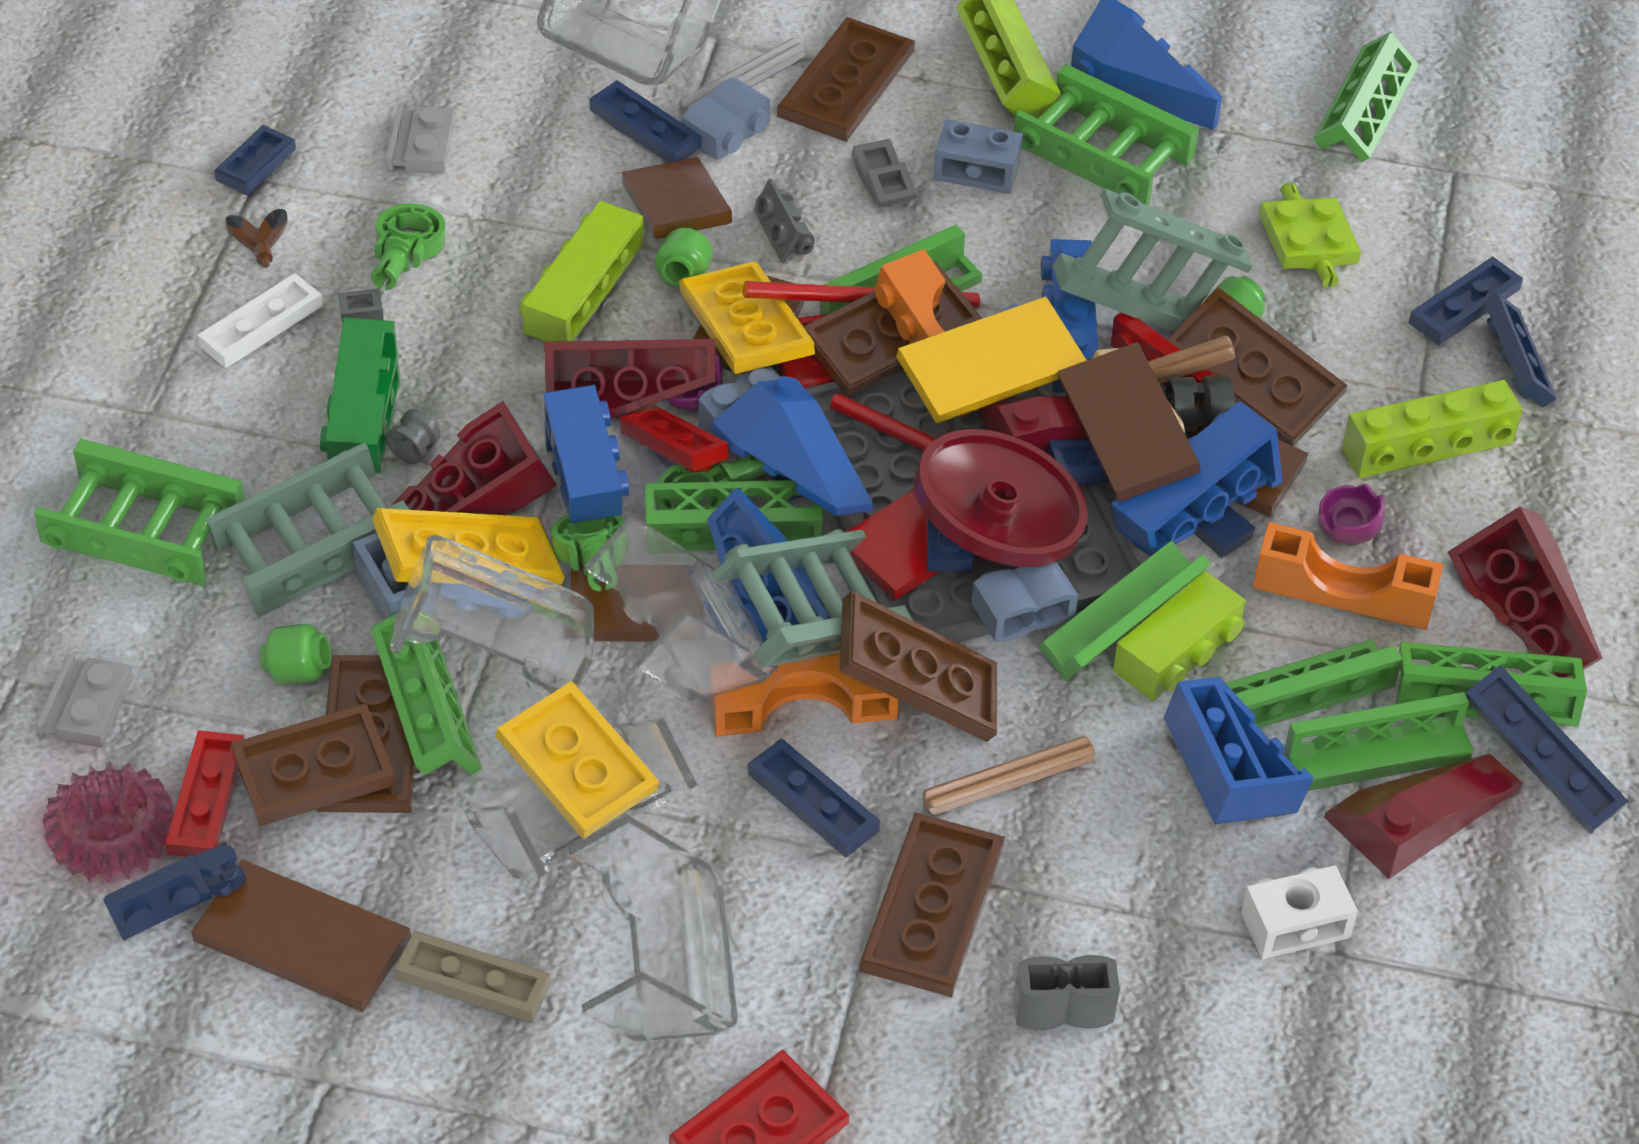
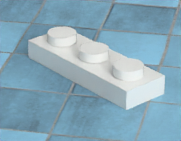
M294 273L198 334L199 347L224 368H227L323 306L322 294Z

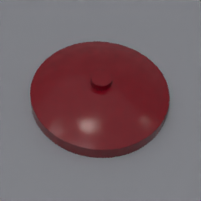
M965 429L944 434L928 445L915 471V494L927 518L951 541L965 550L993 562L1021 567H1036L1055 563L1074 550L1087 524L1088 508L1086 500L1073 476L1057 460L1040 448L1008 434L981 429Z

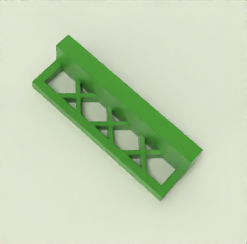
M1392 32L1362 46L1313 137L1322 149L1343 140L1361 162L1371 158L1419 66ZM1393 56L1403 67L1401 73L1396 72ZM1381 79L1386 80L1389 96L1384 95ZM1369 102L1374 103L1377 119H1372ZM1356 126L1362 127L1365 142L1354 132Z
M955 224L823 285L875 287L882 265L925 249L933 262L936 261L944 272L955 266L960 269L964 274L963 276L949 278L961 292L982 283V273L964 255L965 233ZM820 302V315L829 314L850 303Z
M793 480L645 483L646 552L717 550L707 521L708 517L716 509H705L698 503L705 497H717L724 501L735 488L740 489L747 497L761 496L768 503L758 509L788 541L822 536V507L813 501L812 507H793L786 501L793 495H801L795 491L797 483ZM654 498H674L680 505L674 510H654Z
M1171 540L1044 640L1038 647L1065 681H1068L1192 582L1211 563L1203 554L1190 563Z
M410 606L371 627V632L416 768L426 775L447 762L454 760L470 775L481 770L482 766L435 630Z
M1373 639L1230 681L1226 684L1257 716L1254 723L1259 728L1395 687L1402 657L1395 646L1379 650Z
M1400 642L1399 654L1402 657L1396 704L1461 692L1466 694L1468 690L1501 665L1504 669L1515 668L1524 672L1519 674L1507 671L1557 725L1579 727L1587 694L1581 658ZM1411 659L1427 660L1433 665L1412 664ZM1459 664H1472L1479 669H1465ZM1550 672L1570 673L1571 678L1556 677ZM1468 704L1465 716L1482 718ZM1449 711V712L1440 713V714H1447V715H1449V714H1450V711Z
M1461 692L1290 723L1283 754L1298 770L1305 768L1314 777L1308 791L1446 766L1472 758L1474 749L1462 724L1469 701L1465 693ZM1450 711L1449 716L1434 718L1440 713ZM1405 720L1399 725L1391 726L1396 721ZM1355 728H1361L1356 733L1347 734ZM1319 735L1312 741L1301 743L1302 738Z

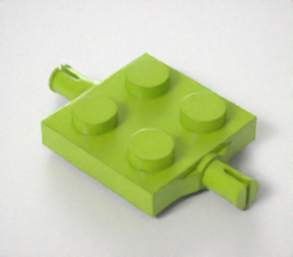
M1287 182L1280 188V192L1285 200L1262 202L1258 213L1282 269L1305 268L1315 270L1321 279L1323 287L1327 288L1328 284L1330 288L1334 287L1339 282V278L1333 268L1338 265L1358 264L1362 253L1336 197L1303 199L1300 196L1296 183L1291 182L1290 185Z

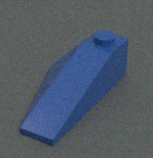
M779 377L776 380L758 381L712 422L711 430L721 440L728 443V448L742 458L749 456V454L764 462L763 471L772 477L780 474L790 478L797 483L796 492L833 515L872 512L873 502L818 402L798 380L791 377Z
M735 488L707 519L721 564L725 561L724 555L738 545L748 544L749 547L788 541L740 489ZM804 568L792 569L791 571L816 616H822L824 620L831 619ZM773 574L759 575L784 622H790L792 626L798 625L799 622ZM740 578L732 579L735 592L731 593L735 607L741 609L747 628L743 631L748 647L754 652L767 640L766 633L768 629Z

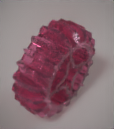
M109 761L105 770L97 771L90 764L87 775L82 777L72 772L71 785L58 784L57 797L48 798V812L44 814L43 819L46 843L51 852H53L54 859L58 861L59 865L66 864L67 870L71 872L72 876L83 871L84 876L90 882L98 874H103V878L110 883L113 874L122 873L129 880L131 869L138 867L147 872L148 858L161 859L162 846H165L172 818L174 817L171 797L164 790V785L160 782L159 778L152 779L146 768L135 773L134 768L128 762L120 770H116L115 766ZM139 809L145 812V816L140 823L135 821L134 815ZM81 820L84 822V829L79 834H76L73 830L77 822Z

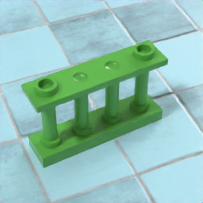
M1067 64L1058 72L1057 87L1061 95L1039 118H1035L1021 110L1015 114L1014 132L1023 133V149L1102 188L1118 194L1122 192L1129 193L1146 205L1150 204L1154 177L1152 174L1169 157L1187 165L1195 156L1199 127ZM1069 109L1088 117L1071 135L1053 126ZM1102 125L1121 133L1104 151L1086 142ZM1135 141L1154 149L1138 167L1119 159Z
M80 438L73 450L79 482L60 512L37 507L34 512L40 542L46 543L53 548L72 550L165 575L176 581H187L203 586L206 581V574L200 548L210 532L206 518L245 500L242 481ZM97 486L120 490L100 523L78 518ZM143 496L160 501L141 534L118 528L136 497ZM177 507L200 512L182 545L159 539Z

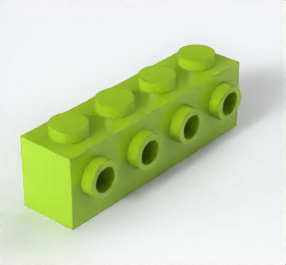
M961 0L956 9L1003 106L1014 115L1021 110L1035 118H1039L1061 93L1015 1Z
M599 201L590 214H585L573 237L566 239L562 244L559 255L551 265L545 266L539 282L533 290L527 291L522 297L519 313L523 319V333L545 342L574 341L644 246L643 215L603 201Z
M1500 380L1350 413L1341 448L1357 477L1363 478L1513 444L1523 409L1507 382Z

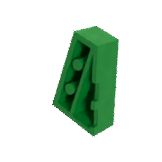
M343 318L333 392L329 396L327 405L328 426H322L320 434L321 452H327L328 460L343 451L350 450L365 442L370 452L375 473H381L387 445L386 435L390 431L401 380L395 321Z

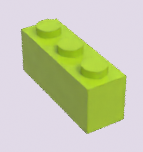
M1207 571L1202 572L1117 643L1113 672L1154 702L1167 690L1170 692L1174 691L1177 683L1182 682L1186 674L1196 665L1199 667L1205 665L1214 654L1215 649L1223 642H1231L1240 634L1245 623L1242 618L1246 600Z

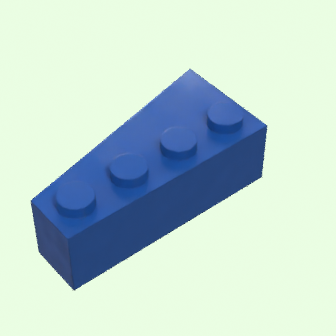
M1241 401L1227 412L1217 415L1208 427L1195 437L1188 439L1199 461L1201 472L1121 502L1113 501L1111 506L1116 530L1151 557L1171 540L1176 545L1195 533L1197 524L1203 520L1212 524L1224 517L1225 508L1232 503L1238 501L1245 505L1252 501L1257 495L1255 490L1266 484L1272 489L1281 484L1283 479L1277 429Z

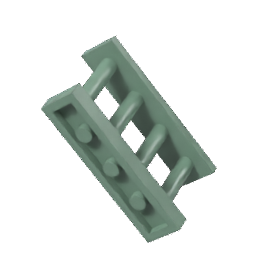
M1105 188L1100 196L1109 219L1083 257L1074 258L1060 253L1052 265L1061 290L1172 332L1201 305L1228 266L1247 273L1253 267L1246 251V245L1237 236L1230 233L1222 235L1143 204L1129 193L1122 192L1118 194ZM1124 225L1143 232L1118 270L1110 272L1097 267ZM1159 239L1178 245L1152 284L1147 283L1145 285L1131 280ZM1194 252L1212 259L1186 297L1182 296L1179 298L1166 293Z
M365 442L206 518L218 552L234 545L251 574L242 578L251 606L258 617L356 570L352 542L377 533L372 521L376 508L409 510L403 500L390 507H386L369 481V478L376 476ZM353 487L371 516L347 527L329 498ZM313 506L331 535L307 546L289 517ZM273 525L291 555L267 566L250 536Z
M838 529L824 536L754 547L742 544L732 548L724 555L725 561L711 576L715 582L740 578L768 629L766 633L767 640L753 652L761 668L840 653L842 599L822 564L835 563L850 592L854 591L876 602L850 555V552L866 538L863 530L843 533L841 529ZM804 568L831 619L824 620L822 616H816L791 571L792 569ZM773 574L799 622L798 625L792 626L790 622H784L759 575ZM905 605L888 608L913 621Z

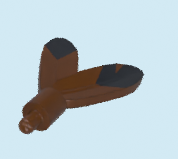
M276 209L270 212L265 217L259 230L243 217L236 215L227 216L226 226L230 234L248 249L255 252L256 260L264 268L269 267L273 260L271 247L280 238L288 223L286 210Z

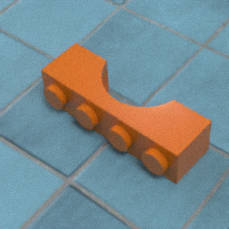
M925 249L882 265L875 286V295L879 304L883 308L888 309L896 321L900 336L904 340H908L910 344L945 332L935 319L933 310L939 304L946 280ZM979 408L959 415V418L979 410Z
M1268 522L1258 559L1253 588L1427 630L1443 564L1399 553L1393 560L1380 566H1350L1338 562L1325 554L1317 545L1312 532Z
M840 653L761 668L758 661H731L724 664L709 665V695L716 736L761 732L766 719L776 708L798 699H816L830 703L840 709L851 723L897 719L898 699L840 672Z

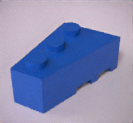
M595 385L544 393L545 447L547 452L553 451L555 462H552L554 474L559 475L560 493L570 523L622 515L623 497L629 496L625 470L618 471L615 462L620 461L616 435L608 436L606 427L611 425L607 401L599 402Z
M1220 677L1178 682L1163 717L1214 825L1298 813L1314 777L1305 768L1298 770L1283 754L1285 746L1276 737L1270 740L1254 723L1257 716Z

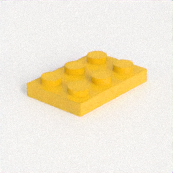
M573 681L497 728L496 738L582 839H585L658 790L659 780Z

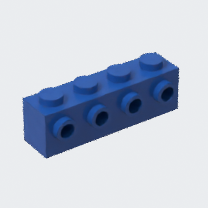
M1051 239L1049 256L1041 257V280H1047V285H1043L1042 298L1047 297L1086 360L1093 358L1096 350H1098L1096 303L1061 290L1052 265L1060 253L1074 258L1083 257L1092 244V240ZM1059 379L1052 382L1053 392L1065 393Z

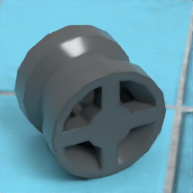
M410 409L402 416L400 420L401 425L392 427L387 433L386 443L398 458L407 463L416 464L425 456L426 448L432 447L437 443L441 434L438 425L430 416L420 410Z

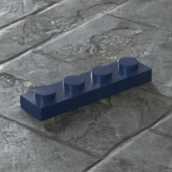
M1501 665L1466 692L1465 695L1471 707L1590 834H1593L1626 806L1628 800Z

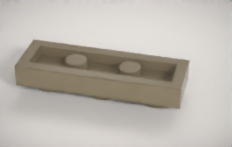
M414 931L395 967L396 980L530 1023H533L551 985V976L548 972L418 931Z

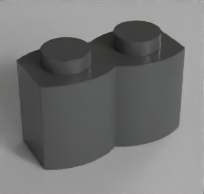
M1085 955L1073 958L1067 962L1062 959L1046 956L1032 957L1019 962L1013 994L1016 1025L1032 1030H1047L1059 1027L1065 1023L1086 1029L1100 1028L1113 1023L1120 992L1116 960L1100 955Z

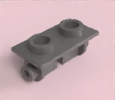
M768 179L762 193L756 199L754 211L780 261L785 262L790 251L799 252L803 255L810 253L814 248L815 238L809 232L805 222H799L801 215L793 202L792 195L782 189L778 190L773 179Z

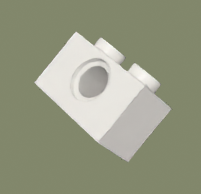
M1336 865L1321 869L1307 868L1296 875L1275 880L1272 878L1259 880L1253 885L1246 887L1241 909L1242 918L1261 959L1351 938L1358 913Z

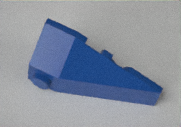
M1100 0L1073 45L1071 66L1184 121L1211 130L1218 126L1222 96L1190 65L1182 66L1168 52L1171 46L1163 38H1160L1158 41L1154 39L1142 27L1146 21L1137 12L1117 0Z

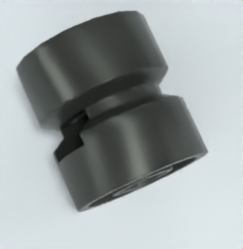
M1228 375L1204 376L1200 383H1197L1193 377L1168 378L1166 381L1165 396L1181 418L1185 432H1195L1199 425H1202L1205 429L1213 422L1217 415L1227 412L1235 405L1233 385ZM1194 397H1197L1198 411L1194 410Z

